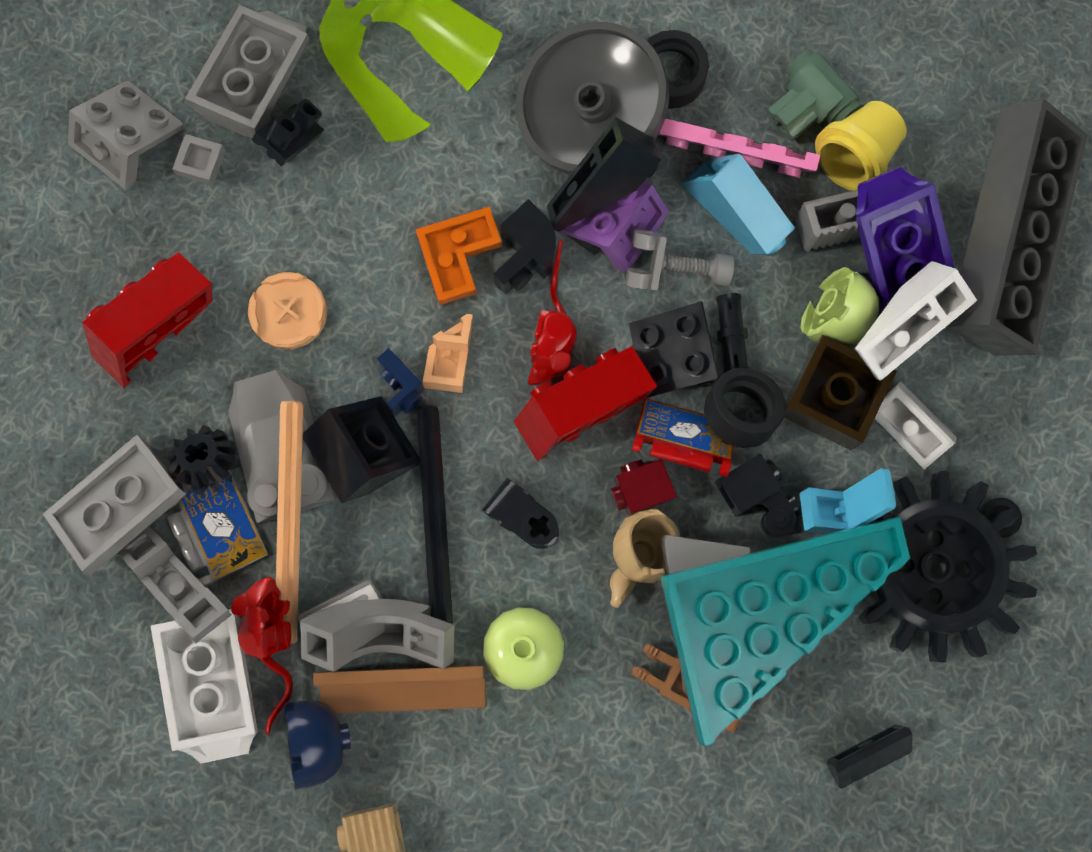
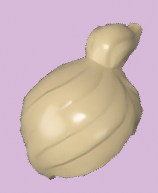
M652 508L640 511L625 518L614 537L613 557L618 569L612 574L609 583L612 591L610 604L615 608H618L624 602L637 582L655 583L660 581V576L666 572L662 551V538L665 535L680 537V533L675 523L658 509Z

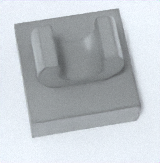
M185 134L172 170L178 176L214 185L226 150L222 144Z

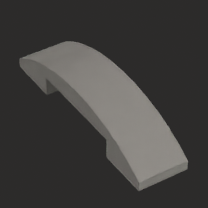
M150 526L117 553L195 643L199 642L232 615L221 601L208 588H205L174 555L169 546Z

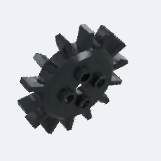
M939 471L932 475L930 483L931 500L920 502L914 486L907 476L893 482V486L903 509L895 515L888 512L874 521L894 517L901 518L910 555L911 570L908 573H904L899 569L896 572L890 573L886 577L885 583L876 590L880 599L873 605L866 607L858 618L863 624L878 622L888 612H891L898 618L900 625L892 635L889 648L896 652H904L909 647L917 629L928 632V655L930 662L946 663L948 655L947 636L948 633L952 632L960 633L965 649L971 657L987 655L985 642L977 629V625L987 619L997 630L1005 634H1015L1020 629L1019 625L1011 616L1000 609L999 604L1005 594L1019 599L1036 597L1037 589L1026 582H1017L1009 579V562L1026 561L1036 556V546L1017 545L1008 549L1005 547L999 534L1004 528L1013 525L1021 514L1016 508L998 512L989 521L984 515L979 513V506L985 499L989 487L988 484L982 481L973 484L967 490L962 503L951 501L949 499L950 478L948 471ZM931 531L937 532L940 536V543L937 546L931 545L928 541V534ZM932 555L939 556L946 566L944 575L939 579L931 577L926 571V561ZM960 561L968 566V574L965 577L960 576L956 571V566ZM931 588L936 589L940 596L939 601L935 604L930 603L927 599V592Z

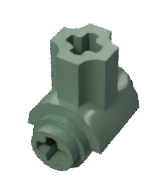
M808 49L800 54L788 67L787 73L790 75V82L787 90L789 92L767 109L766 115L778 132L793 142L815 122L823 126L826 123L842 121L860 109L862 105L858 102L859 96L819 52L813 53Z

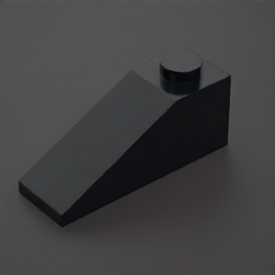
M615 117L547 204L550 222L554 230L559 232L631 194L641 186L646 178H650L657 170L658 164L661 161L653 137Z

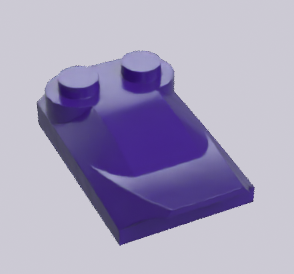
M898 167L858 185L856 220L872 286L879 298V311L881 314L900 287L931 261L954 268V263L934 184L918 179L906 172L902 167Z

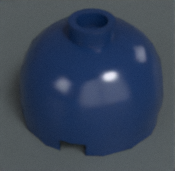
M315 700L285 703V723L288 724L287 740L295 790L313 787L326 782L337 773L342 765L343 750L351 749L348 723L339 724L335 711L327 704Z

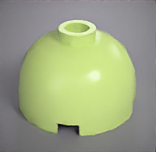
M843 267L834 271L821 283L819 288L824 290L816 309H814L810 301L802 316L801 330L814 342H817L824 335L850 347L859 343L877 320L879 298L872 284L859 273Z
M518 607L503 612L490 624L484 637L483 657L487 669L498 682L511 689L531 690L545 685L557 674L563 661L564 641L559 627L549 615L534 608Z

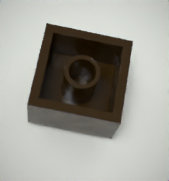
M822 335L812 346L785 401L786 411L784 418L849 450H853L863 444L897 371L893 370L880 381L876 379L857 351Z

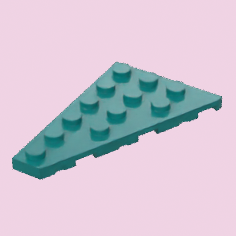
M900 517L888 518L660 576L699 744L703 746L714 744L716 742L714 739L735 719L739 720L750 710L751 704L755 700L763 698L787 675L785 672L804 654H809L819 645L820 639L826 634H831L854 612L853 608L871 591H876L885 583L886 577L890 573L899 570L910 559Z

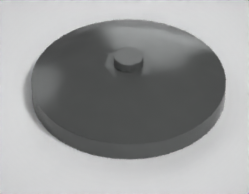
M590 22L570 27L556 34L543 44L524 69L516 96V115L522 136L532 151L544 163L568 175H571L615 117L653 137L655 140L664 124L669 105V84L666 71L659 56L649 42L640 34L625 26L609 22Z

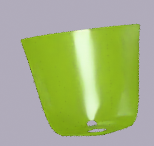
M331 0L319 27L321 46L328 61L387 143L406 140L424 131L432 124L413 113L396 93L367 68L360 58L359 53L366 26L362 25L360 21L367 14L371 15L372 22L396 23L408 30L418 43L444 69L452 74L467 92L485 72L494 58L503 36L502 32L474 16L452 0H360L353 8H347L344 0Z

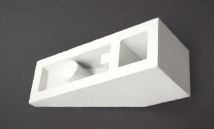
M931 261L900 287L855 349L876 379L881 381L973 305L977 299L957 269Z

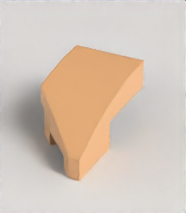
M472 314L464 315L461 317V322L446 332L440 331L433 336L434 343L429 346L423 376L424 388L463 393L472 332Z

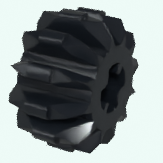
M203 424L198 434H196L192 429L187 428V438L184 440L173 438L177 450L166 453L167 459L171 463L167 468L171 477L178 481L177 484L184 491L188 492L193 489L196 494L203 496L209 486L214 492H219V482L222 480L232 482V475L229 473V470L239 468V461L234 456L237 453V448L232 441L228 440L227 435L222 430L217 429L213 432L210 427Z

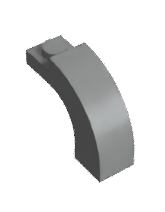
M397 599L346 602L323 609L300 621L301 659L334 672L360 656L391 652L404 654L445 669L454 662L455 625L431 617V606L417 602Z

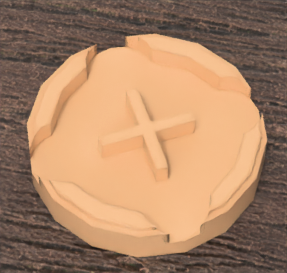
M281 272L267 277L261 282V286L257 291L253 292L249 299L248 317L252 329L263 342L277 349L294 350L308 345L319 336L326 323L328 307L323 292L312 280L299 273Z

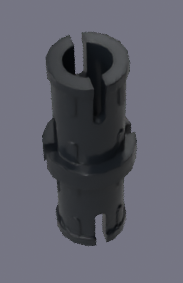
M731 293V310L728 307L727 294L716 297L720 322L717 340L719 342L722 341L724 373L735 368L734 359L737 361V368H749L745 339L748 338V329L743 327L741 294Z

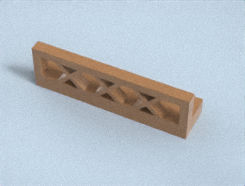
M485 665L448 666L445 669L422 667L418 669L397 668L313 673V686H320V702L327 704L335 713L486 708Z

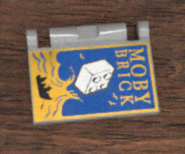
M233 475L232 482L224 480L219 482V492H214L209 486L203 496L196 494L193 489L188 492L185 491L186 495L172 506L174 507L179 504L181 511L167 517V521L190 572L194 573L207 566L210 574L198 579L204 587L269 556Z

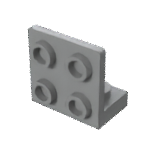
M125 81L69 110L68 145L122 188L126 189L133 185L137 179L139 155L180 132L183 123L130 81Z

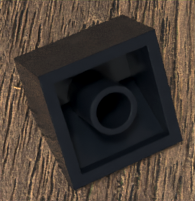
M382 396L330 408L303 432L304 442L341 503L368 495L420 464L418 454Z

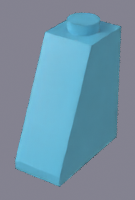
M741 154L709 158L681 183L751 254H774L786 244L787 240L785 238L795 229Z

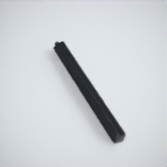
M425 405L417 408L428 596L429 606H431L430 616L453 624L439 410L437 406Z

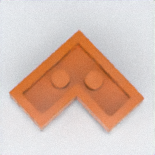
M490 206L415 229L439 305L477 294L466 258L502 247Z

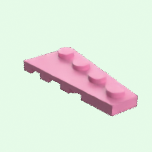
M665 119L659 133L660 136L667 137L665 144L685 150L688 149L689 143L704 146L702 154L712 157L726 156V152L741 154L749 166L762 169L764 162L779 165L777 173L800 178L802 171L807 173L817 171L821 157L819 154L807 152L806 155L793 153V150L788 149V147L772 143L757 144L752 139L738 135L717 134V131L670 119Z

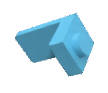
M883 468L878 469L843 492L808 487L799 493L805 532L829 534L865 525L896 507L891 473L889 469Z

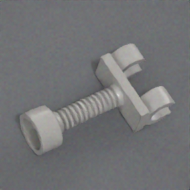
M634 229L633 247L653 250L650 271L641 268L627 269L625 280L627 286L640 289L649 288L650 290L658 291L661 270L664 269L710 276L712 284L730 285L734 272L733 255L716 253L714 259L709 261L704 259L697 260V258L689 259V257L681 256L674 257V255L666 256L664 252L667 237L664 232Z

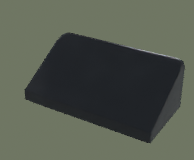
M894 724L827 759L826 764L838 787L842 789L911 753L912 732L908 727Z

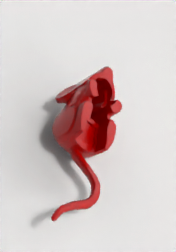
M563 240L558 242L550 286V297L556 311L540 312L535 331L536 343L532 344L530 356H532L531 362L534 364L528 378L529 385L542 384L555 377L564 376L571 370L572 366L570 353L576 344L577 330L573 320L567 315L557 297V279Z
M265 577L256 582L245 593L237 596L231 606L232 613L242 617L238 630V642L241 649L247 655L259 658L266 666L280 674L285 680V694L271 713L266 724L265 734L267 735L270 734L274 720L283 709L284 704L289 701L293 692L292 676L271 657L272 654L278 651L289 649L291 642L290 622L283 621V615H286L290 609V601L280 599L281 591L276 586L272 577Z

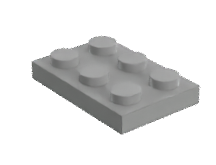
M137 434L45 511L43 516L81 571L92 575L185 496L186 493L177 484V481L170 476L169 470L146 440Z

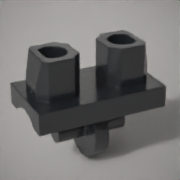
M303 99L255 132L251 140L257 145L265 147L267 149V156L275 159L282 167L321 136L324 129L317 122L321 118L322 112L308 99Z

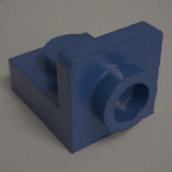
M388 348L377 358L383 367L379 375L394 391L400 386L402 390L389 400L386 405L395 416L401 411L407 414L422 401L423 397L420 394L425 388L421 381Z

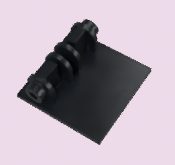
M702 301L629 323L633 347L657 385L646 398L698 385V387L710 386L714 384L713 380L719 379Z

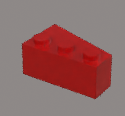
M179 252L168 260H160L145 277L138 282L128 283L112 301L105 306L99 305L89 312L82 324L91 357L125 388L132 381L127 374L143 358L151 362L159 354L154 348L172 332L178 336L213 301L212 283Z
M633 346L621 352H618L616 348L610 349L595 360L597 364L587 369L584 364L578 365L563 376L565 380L555 385L551 381L544 382L530 392L531 399L513 422L537 462L545 458L553 447L566 440L568 443L580 437L579 433L598 423L603 424L644 400L657 387Z

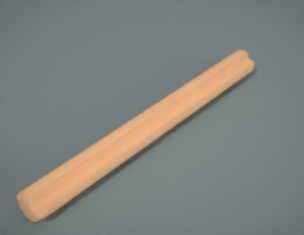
M289 400L282 401L280 404L276 586L281 591L280 599L290 601V609L286 615H283V621L290 622L291 645L297 641L303 404L300 401Z

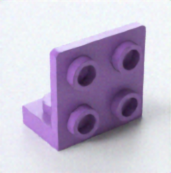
M643 182L631 194L559 232L600 247L615 268L627 273V269L632 268L644 250L633 247L634 229L656 232L669 213V210L653 185Z

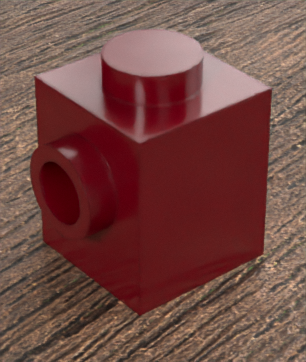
M642 459L620 467L622 474L616 475L614 480L616 487L610 488L618 511L625 509L628 517L637 512L646 511L672 502L677 497L662 459L644 465Z

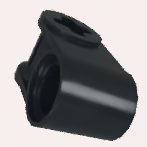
M508 478L505 479L482 509L490 518L497 520L503 528L509 532L512 531L536 549L551 547L559 536V527L555 516L536 502L523 488ZM544 520L548 521L549 535L545 537L539 534L536 538L532 537L534 531L531 524L534 521L538 524L543 523Z

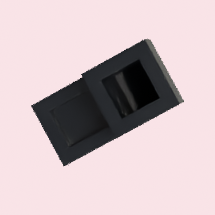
M528 199L500 225L501 237L516 251L510 259L493 273L495 285L505 295L512 288L516 291L522 289L533 276L531 271L533 269L545 279L551 272L555 262L556 235L550 220Z

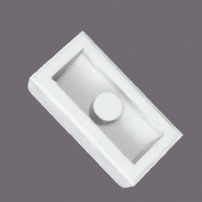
M901 381L886 394L875 417V420L924 470L953 446L957 439Z

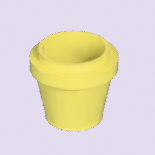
M870 101L842 121L828 124L818 134L815 141L816 154L821 155L819 165L824 173L840 187L852 191L858 190L860 183L887 172L888 164L906 137V124L902 116L892 106L881 101Z

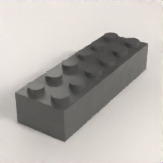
M1044 98L1001 107L960 275L977 301L947 326L995 356L1037 354L1088 136Z

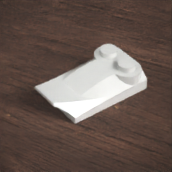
M231 609L229 611L232 615L197 643L186 634L176 621L151 625L172 751L179 750L191 755L200 764L249 754L252 740L258 733L246 656L238 642L241 618L234 615Z

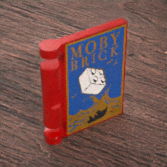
M644 399L631 451L640 453L643 443L650 444L652 446L649 456L710 472L712 462L721 464L719 475L728 477L731 468L733 445L726 443L715 435L707 424L704 414Z

